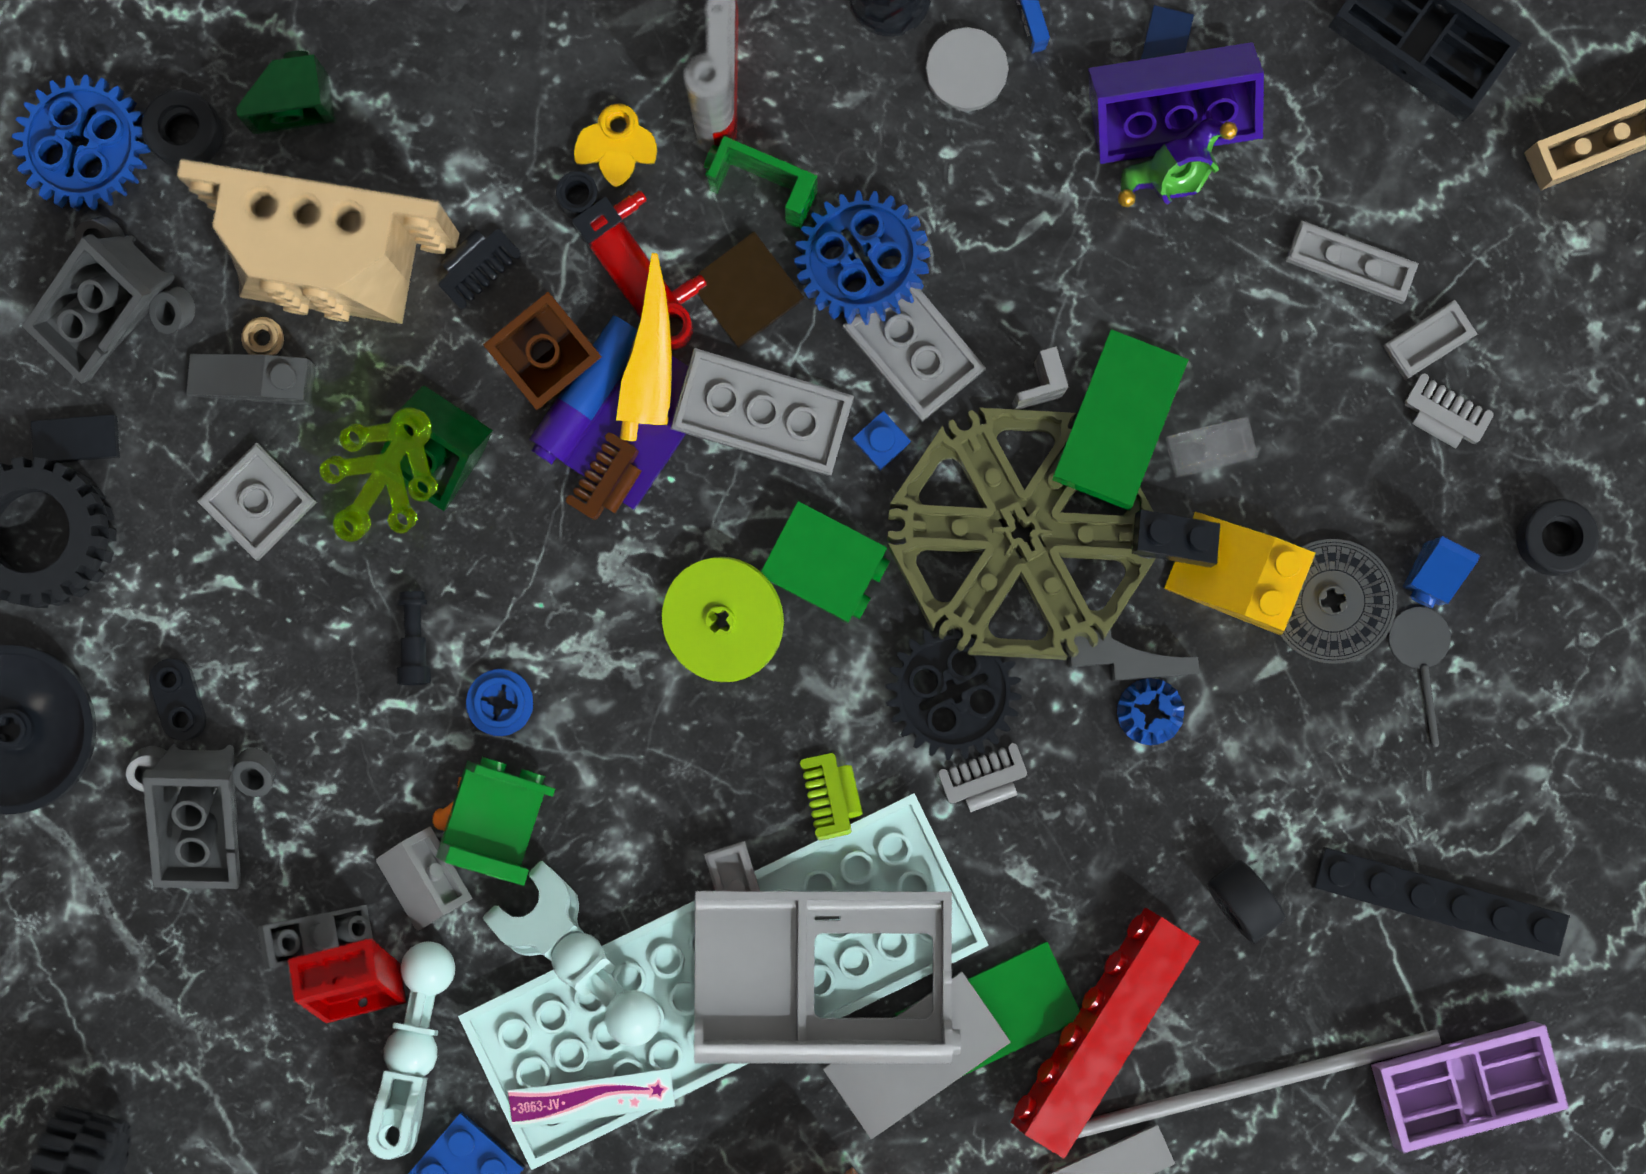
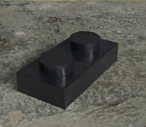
M1141 509L1135 513L1132 554L1211 568L1217 564L1220 523Z

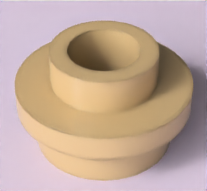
M258 317L245 325L241 341L244 349L250 355L275 356L283 346L284 334L279 324L267 317ZM264 331L269 332V343L264 346L258 345V334Z

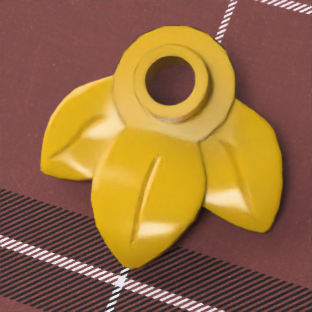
M612 104L606 107L600 113L596 124L590 125L581 131L574 149V158L577 164L599 162L602 174L614 187L621 186L631 177L636 162L654 164L657 157V144L651 132L639 126L638 117L634 110L624 104ZM616 119H622L626 122V128L621 132H614L611 129V124Z

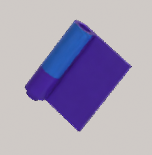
M615 315L611 317L593 344L602 358L566 386L556 398L529 438L535 444L531 450L534 454L551 465L557 459L583 477H585L584 472L588 469L603 477L602 474L590 467V462L596 461L609 468V466L600 462L595 457L597 452H602L614 460V457L601 449L603 443L609 444L618 451L620 450L605 439V435L611 432L620 437L622 421L616 420L621 380L635 340L636 328ZM673 356L668 425L639 423L636 441H626L639 450V454L632 465L642 471L622 502L634 511L686 435L685 433L670 429L688 369L686 364Z

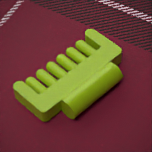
M833 753L801 760L800 765L804 771V779L809 780L824 776V778L807 781L805 787L807 789L827 786L809 791L807 797L814 799L829 795L826 798L810 801V808L815 809L831 805V807L812 811L811 816L816 819L833 815L832 817L814 821L813 825L817 828L815 830L816 838L822 841L849 835L852 832L849 818H855L863 814L852 766L843 765L838 767L835 754Z

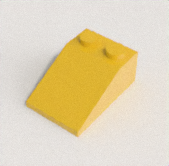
M1195 511L1192 519L1220 523L1217 564L1210 568L1175 561L1164 589L1270 632L1282 635L1316 553L1277 537Z

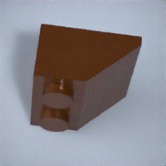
M549 292L545 293L483 344L536 410L540 409L602 358Z

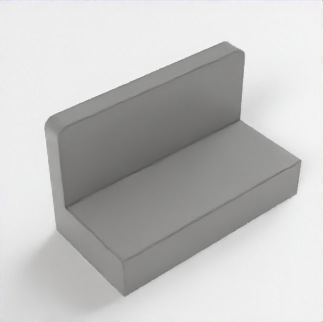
M1057 346L1039 352L1034 365L1041 386L1017 393L1012 402L1014 410H1022L1062 398L1068 389V383Z
M431 826L398 843L376 858L379 868L417 931L473 899L454 866L436 858L440 842Z

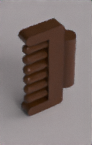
M611 432L605 435V439L620 450L618 451L607 443H603L601 449L614 457V460L602 452H597L595 455L597 460L609 466V468L596 461L590 462V467L602 474L603 477L589 469L584 472L585 477L598 485L596 486L584 478L579 480V485L591 492L592 495L579 487L573 489V493L587 503H583L572 495L566 497L567 504L593 520L599 518L604 508L616 514L642 472L632 465L639 454V450Z

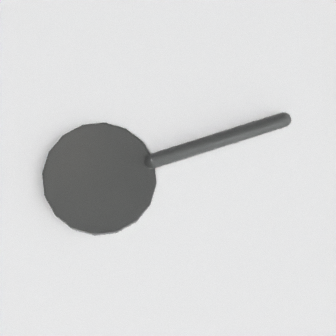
M1413 607L1401 612L1394 619L1389 631L1388 643L1392 654L1400 663L1410 668L1421 670L1431 745L1438 747L1439 736L1429 667L1438 664L1446 656L1450 648L1451 633L1447 622L1438 612L1425 607Z

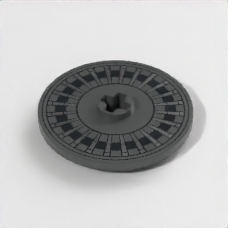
M1323 539L1303 546L1302 548L1316 554L1285 631L1280 637L1296 653L1318 663L1343 664L1366 656L1385 639L1395 618L1397 595L1390 572L1373 552L1362 545L1348 540ZM1333 590L1336 596L1343 595L1345 602L1339 605V612L1333 613L1330 607L1323 608L1321 601L1327 598V591Z

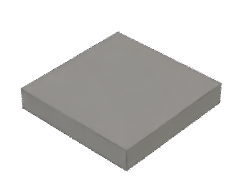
M257 442L197 501L257 561L317 503Z

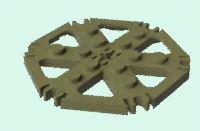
M979 408L978 413L984 421V424L980 425V418L977 413L971 410L968 412L967 418L972 427L969 430L963 431L957 427L954 420L949 421L948 432L953 438L952 440L945 433L942 426L891 501L890 508L899 507L907 511L897 508L889 510L888 520L901 521L904 528L898 532L888 531L887 541L892 543L905 542V544L894 545L888 543V549L932 632L935 625L941 619H945L946 621L940 627L939 638L943 640L947 632L952 629L959 630L962 633V639L957 646L958 650H964L972 637L976 638L974 646L968 651V655L1066 660L1068 656L1061 646V643L1065 642L1068 654L1075 657L1078 655L1079 650L1074 643V639L1078 636H1083L1087 638L1092 648L1097 646L1098 635L1091 628L1094 627L1100 633L1102 641H1104L1153 565L1156 558L1147 559L1132 554L1135 513L1141 509L1153 511L1143 491L1139 488L1133 507L1130 511L1127 510L1123 516L1062 512L1076 489L1055 482L1052 478L1072 430L1068 428V425L1075 418L1076 413ZM1005 430L1045 432L1051 435L1054 440L1053 448L1025 490L997 441V436ZM945 459H954L961 465L983 508L923 505L919 499V494L939 463ZM1015 519L1023 528L1031 527L1033 529L1029 534V545L1021 537L1016 539L1012 537L1016 529ZM1000 520L1003 521L1005 527H1002ZM1015 549H1018L1020 555L1022 556L1021 559L1019 558V556H1018V554L1016 553ZM925 550L983 553L953 599L949 602H940L934 598L916 564L917 556ZM1061 557L1115 560L1123 565L1125 576L1103 609L1093 611L1088 608ZM1019 576H1021L1048 628L1046 636L1040 640L997 638L989 630L990 620Z

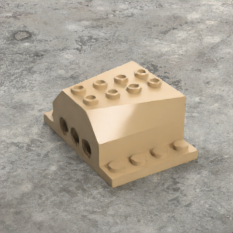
M180 159L177 177L189 187L190 192L198 195V200L207 204V208L215 210L213 228L231 256L236 268L240 298L275 303L283 306V311L299 315H308V310L313 309L324 313V317L327 319L349 322V317L355 316L402 324L416 243L421 244V250L435 254H445L446 248L456 249L458 247L460 233L440 203L436 201Z

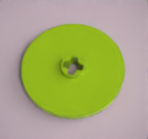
M712 557L698 561L685 568L670 585L662 608L663 631L672 653L685 668L707 680L734 682L752 676L769 663L782 639L784 617L782 605L775 588L763 573L754 566L739 559ZM726 611L729 614L726 621L730 626L726 625L719 628L716 625L719 618L715 613L719 614Z

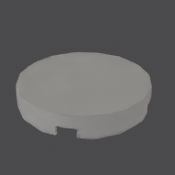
M970 27L951 30L940 37L929 51L926 65L928 86L937 100L944 105L947 104L952 108H956V110L965 112L983 109L997 99L1006 84L1009 69L1006 52L998 40L984 30Z

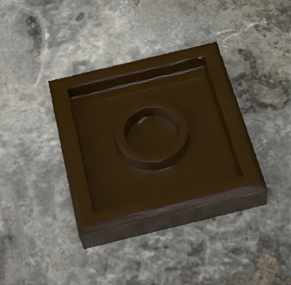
M755 232L751 233L694 276L702 275L707 282L706 286L700 289L697 295L738 349L804 300L802 293Z

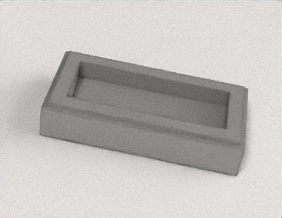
M1453 300L1384 344L1383 347L1403 378L1407 380L1476 336L1477 332L1456 300Z

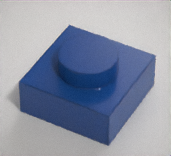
M884 411L852 439L880 471L911 444V440Z

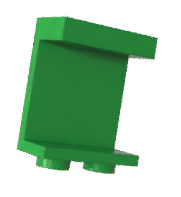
M726 136L723 137L719 147L716 145L711 146L703 168L707 169L705 177H708L711 192L718 194L730 165H734L792 190L785 206L786 224L798 229L802 228L817 194V175Z
M482 757L480 764L467 760L436 858L447 864L524 886L529 869L521 864L544 794L553 797L555 788L543 784L545 776L532 771L521 769L519 776L504 772L505 763Z

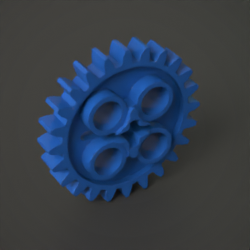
M70 75L66 76L65 88H61L52 80L50 81L51 94L47 96L37 89L35 93L40 102L37 105L28 102L23 104L31 113L29 118L16 117V121L25 129L24 132L12 134V138L23 144V147L15 149L12 153L18 159L26 160L17 169L23 175L32 174L26 184L32 189L41 186L39 196L46 201L54 195V204L60 208H63L68 199L71 208L75 211H80L83 200L86 201L88 207L93 211L97 210L98 198H102L111 206L113 205L111 193L115 190L125 197L128 195L123 185L126 180L135 184L140 182L132 173L134 168H147V165L138 158L139 154L151 152L146 144L140 142L143 139L142 127L137 125L142 123L144 115L140 111L131 112L137 103L131 97L122 100L124 91L119 86H115L109 91V83L103 78L97 82L95 87L93 80L88 75L83 76L80 85ZM72 108L77 109L78 115L75 122L66 126L62 125L61 119L64 112ZM96 109V114L90 119V111ZM115 122L117 125L115 134L109 139H101L100 131L102 127L107 123ZM85 138L89 140L87 146L80 145L78 148L75 147L77 140L84 141ZM55 147H62L63 156L60 161L55 164H48L47 155L49 151ZM93 161H101L102 170L99 175L94 178H86L87 166ZM73 168V175L71 177H67V172H69Z
M857 190L854 202L850 203L843 194H840V206L835 208L829 202H824L827 214L823 217L813 212L811 216L816 226L814 228L802 226L801 228L808 241L796 242L798 251L805 254L794 258L797 268L804 269L797 274L800 284H808L804 289L808 299L817 296L815 305L819 311L830 305L829 314L832 319H836L843 311L847 324H851L856 314H860L864 324L868 325L871 313H876L883 322L886 319L885 309L890 307L895 313L900 314L901 310L898 301L902 298L907 302L913 303L914 299L909 289L911 287L923 289L924 287L922 280L917 274L929 273L927 263L921 261L931 257L929 248L922 246L928 240L925 231H916L921 225L917 216L907 219L910 212L906 204L895 210L896 203L891 195L881 204L877 191H873L869 201H864L860 190ZM876 224L879 226L873 235H859L860 229L864 225ZM843 229L849 230L864 256L869 257L874 271L884 282L882 286L875 284L865 265L859 258H856L852 246L841 234ZM834 246L844 248L838 258H824L829 248ZM889 256L901 258L900 263L892 269L881 267L883 260ZM854 279L866 281L865 286L857 292L846 290L847 285Z

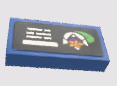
M1015 0L1031 53L1046 50L1050 36L1039 1Z

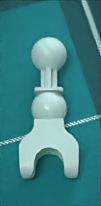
M539 861L529 872L530 878L539 890V900L534 910L523 917H512L495 905L483 916L484 921L498 938L517 954L525 956L544 955L552 961L553 970L561 981L567 985H572L583 996H588L592 993L607 1009L605 1013L606 1027L609 1034L617 1042L626 1046H638L648 1042L656 1034L660 1025V1011L656 1002L644 992L636 990L625 991L610 975L614 971L615 966L605 957L600 942L590 934H585L578 926V895L546 863Z
M427 941L414 945L406 952L401 962L402 979L411 991L404 1024L393 1022L392 1028L397 1030L388 1037L384 1046V1061L388 1070L384 1071L368 1134L370 1150L382 1159H393L410 1153L418 1139L428 1080L424 1076L433 1069L437 1060V1045L433 1036H438V1030L429 1029L435 995L443 992L451 984L455 975L453 956L447 948L436 942ZM391 1126L398 1128L400 1132L399 1142L396 1146L392 1145L387 1138V1133Z

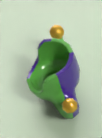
M1207 118L1200 122L1186 137L1171 140L1161 146L1156 151L1153 159L1124 168L1121 174V192L1118 194V203L1122 207L1132 206L1136 198L1134 192L1139 189H1154L1160 199L1167 205L1172 202L1171 198L1197 194L1205 184L1211 171L1214 173L1219 171L1216 160L1211 154L1214 143L1220 136L1227 140L1233 139L1237 135L1238 130L1235 123L1228 121L1221 123Z

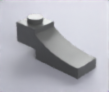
M1094 627L1091 628L1098 635L1097 646L1092 648L1087 638L1078 636L1074 639V643L1079 650L1078 655L1072 657L1067 652L1068 668L1110 665L1111 681L1199 674L1198 657H1172L1140 651L1113 639L1111 630L1104 641H1102L1100 633Z

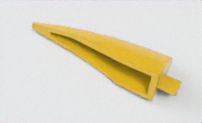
M653 252L651 253L642 317L621 380L616 420L622 421L620 439L626 441H636L639 423L668 425L672 370L670 320L658 254Z

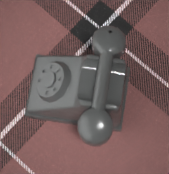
M102 216L86 220L77 226L75 231L77 246L22 326L81 384L93 378L100 366L148 313L154 327L164 334L174 333L187 327L192 323L195 316V302L191 294L178 286L169 287L175 278L174 274L160 270L134 245L136 240L134 236H124L123 230L117 222Z
M173 744L167 751L161 747L148 746L134 753L126 769V778L133 788L144 791L154 888H239L241 872L238 848L237 789L251 797H262L268 794L272 788L277 768L275 761L267 752L258 748H248L235 758V750L232 745H227L226 748L221 750L178 749V744Z

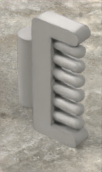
M1421 374L1404 402L1407 407L1417 412L1412 424L1453 448H1457L1462 438L1472 444L1479 442L1493 418V412L1491 410L1485 411L1478 420L1482 407L1476 406L1469 419L1466 420L1473 407V402L1466 401L1461 412L1457 415L1464 402V397L1461 395L1457 396L1450 410H1448L1455 397V392L1452 390L1448 391L1441 405H1439L1446 387L1440 385L1430 400L1437 382L1431 380L1421 395L1429 381L1427 374Z
M1011 743L1008 746L1013 765L1010 762L1006 749L1003 747L999 748L998 753L1004 769L1000 765L996 752H989L988 756L994 770L993 773L987 757L980 755L979 762L984 776L981 774L977 760L971 758L969 765L974 780L971 777L967 764L961 762L959 768L965 782L964 784L957 767L954 765L950 766L949 771L955 787L952 785L948 771L941 769L938 775L948 802L954 804L966 800L971 813L1017 796L1013 782L1027 776V770L1018 746L1015 743Z

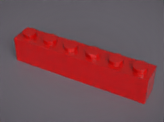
M1145 907L1142 913L1131 921L1127 930V937L1120 948L1113 952L1106 961L1105 972L1096 986L1092 987L1084 996L1082 1008L1073 1023L1068 1024L1062 1031L1059 1045L1053 1055L1040 1066L1037 1080L1031 1090L1018 1101L1014 1110V1117L1010 1123L1024 1135L1065 1159L1200 941Z

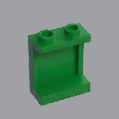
M798 501L761 573L767 577L772 585H776L849 624L852 616L859 620L862 617L871 597L864 594L872 579L880 582L891 560L884 557L887 551V547Z

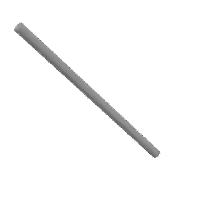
M1437 1029L1098 1115L1088 1120L1078 1138L1441 1045L1440 1036Z

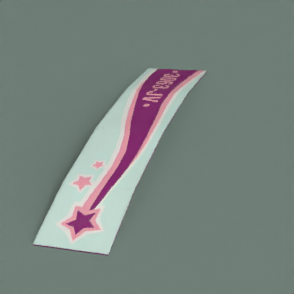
M671 1068L587 1081L508 1090L512 1128L595 1119L675 1107Z

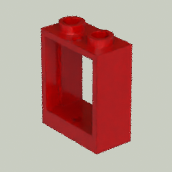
M371 938L288 959L294 1001L324 1023L407 1003L400 962ZM367 998V1005L361 1007L360 1000Z

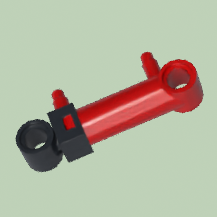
M572 171L565 174L559 180L556 187V197L563 212L573 218L572 222L577 232L596 255L641 319L650 260L624 225L623 219L638 210L639 206L646 202V196L642 191H637L635 194L627 196L612 206L607 197L600 200V193L594 179L590 175L581 171ZM584 187L588 189V199L582 204L575 205L568 201V194L573 188ZM697 275L693 279L687 280L673 291L664 281L669 317H676L683 322L682 331L676 336H671V350L683 348L691 340L693 324L688 311L682 304L706 286L707 282L702 275Z

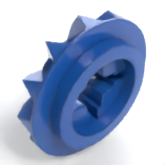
M505 669L487 671L480 675L468 690L466 708L469 718L479 730L493 736L511 735L523 728L533 712V693L525 679L512 671ZM506 685V699L518 706L517 709H503L501 715H498L497 721H494L496 717L494 713L495 707L490 705L489 702L483 701V697H498L500 691L503 690V686Z
M1146 678L1132 683L1122 693L1117 706V717L1122 730L1129 738L1144 745H1158L1173 738L1182 726L1184 704L1178 691L1164 680ZM1157 694V709L1162 711L1164 715H1167L1168 718H1154L1151 724H1148L1147 729H1144L1146 724L1144 721L1145 714L1140 712V709L1135 708L1134 705H1149Z

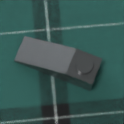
M190 354L186 395L312 406L316 365L307 358L246 354Z

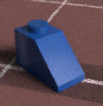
M1443 536L1425 542L1402 587L1412 592L1410 596L1412 600L1428 608H1433L1435 604L1439 606L1448 604L1476 565L1480 555Z

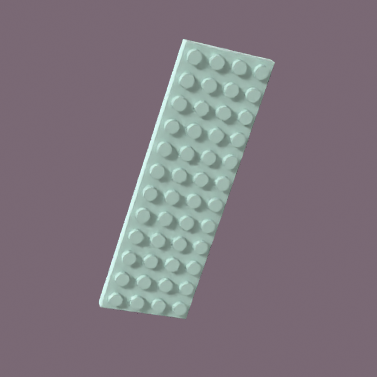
M915 793L850 824L852 832L849 835L822 841L817 840L754 871L760 891L952 892V963L989 946ZM695 900L602 945L605 957L615 966L614 971L610 975L625 991L636 990L648 994L659 1008V1028L653 1038L642 1045L626 1046L617 1042L607 1030L605 1023L607 1009L592 993L588 996H583L572 985L565 984L557 977L554 970L458 1016L531 1170L653 1110L595 1119L512 1128L508 1090L587 1081L671 1068L675 1100L749 1064L694 1063ZM815 919V920H840V919ZM822 933L817 935L814 944V1012L816 1016L820 1018H842L932 974V937L925 933Z

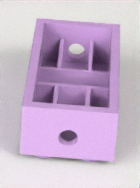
M1535 1021L1371 1064L1393 1147L1402 1153L1569 1109L1546 1025Z

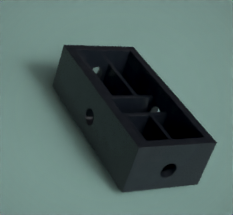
M1346 0L1328 26L1331 30L1462 122L1474 112L1522 44L1461 0Z

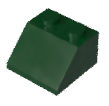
M307 51L287 52L283 54V59L270 62L236 107L237 117L253 135L334 123L328 73L314 54L309 55Z
M423 385L399 409L375 467L442 511H445L481 458L493 430Z

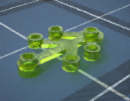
M403 408L392 416L390 423L370 426L354 423L341 431L339 436L340 443L344 449L350 452L360 450L368 442L391 440L392 442L385 453L352 458L331 456L321 464L320 475L324 481L330 484H336L346 476L372 473L354 503L336 514L333 526L339 538L348 542H354L369 531L371 519L368 512L385 485H387L393 509L388 516L389 527L394 532L402 534L409 531L416 524L417 516L410 507L400 467V461L406 452L414 476L408 484L410 496L416 501L423 502L436 493L437 483L430 474L424 445L431 436V422L428 416L421 410ZM404 424H408L413 428L414 436H410L405 431ZM350 431L358 435L359 444L354 443L350 439ZM330 464L337 466L339 476L334 475L330 471ZM418 481L423 482L427 486L428 493H423L419 490ZM398 513L406 517L407 525H403L398 521ZM344 520L352 524L353 532L345 526Z

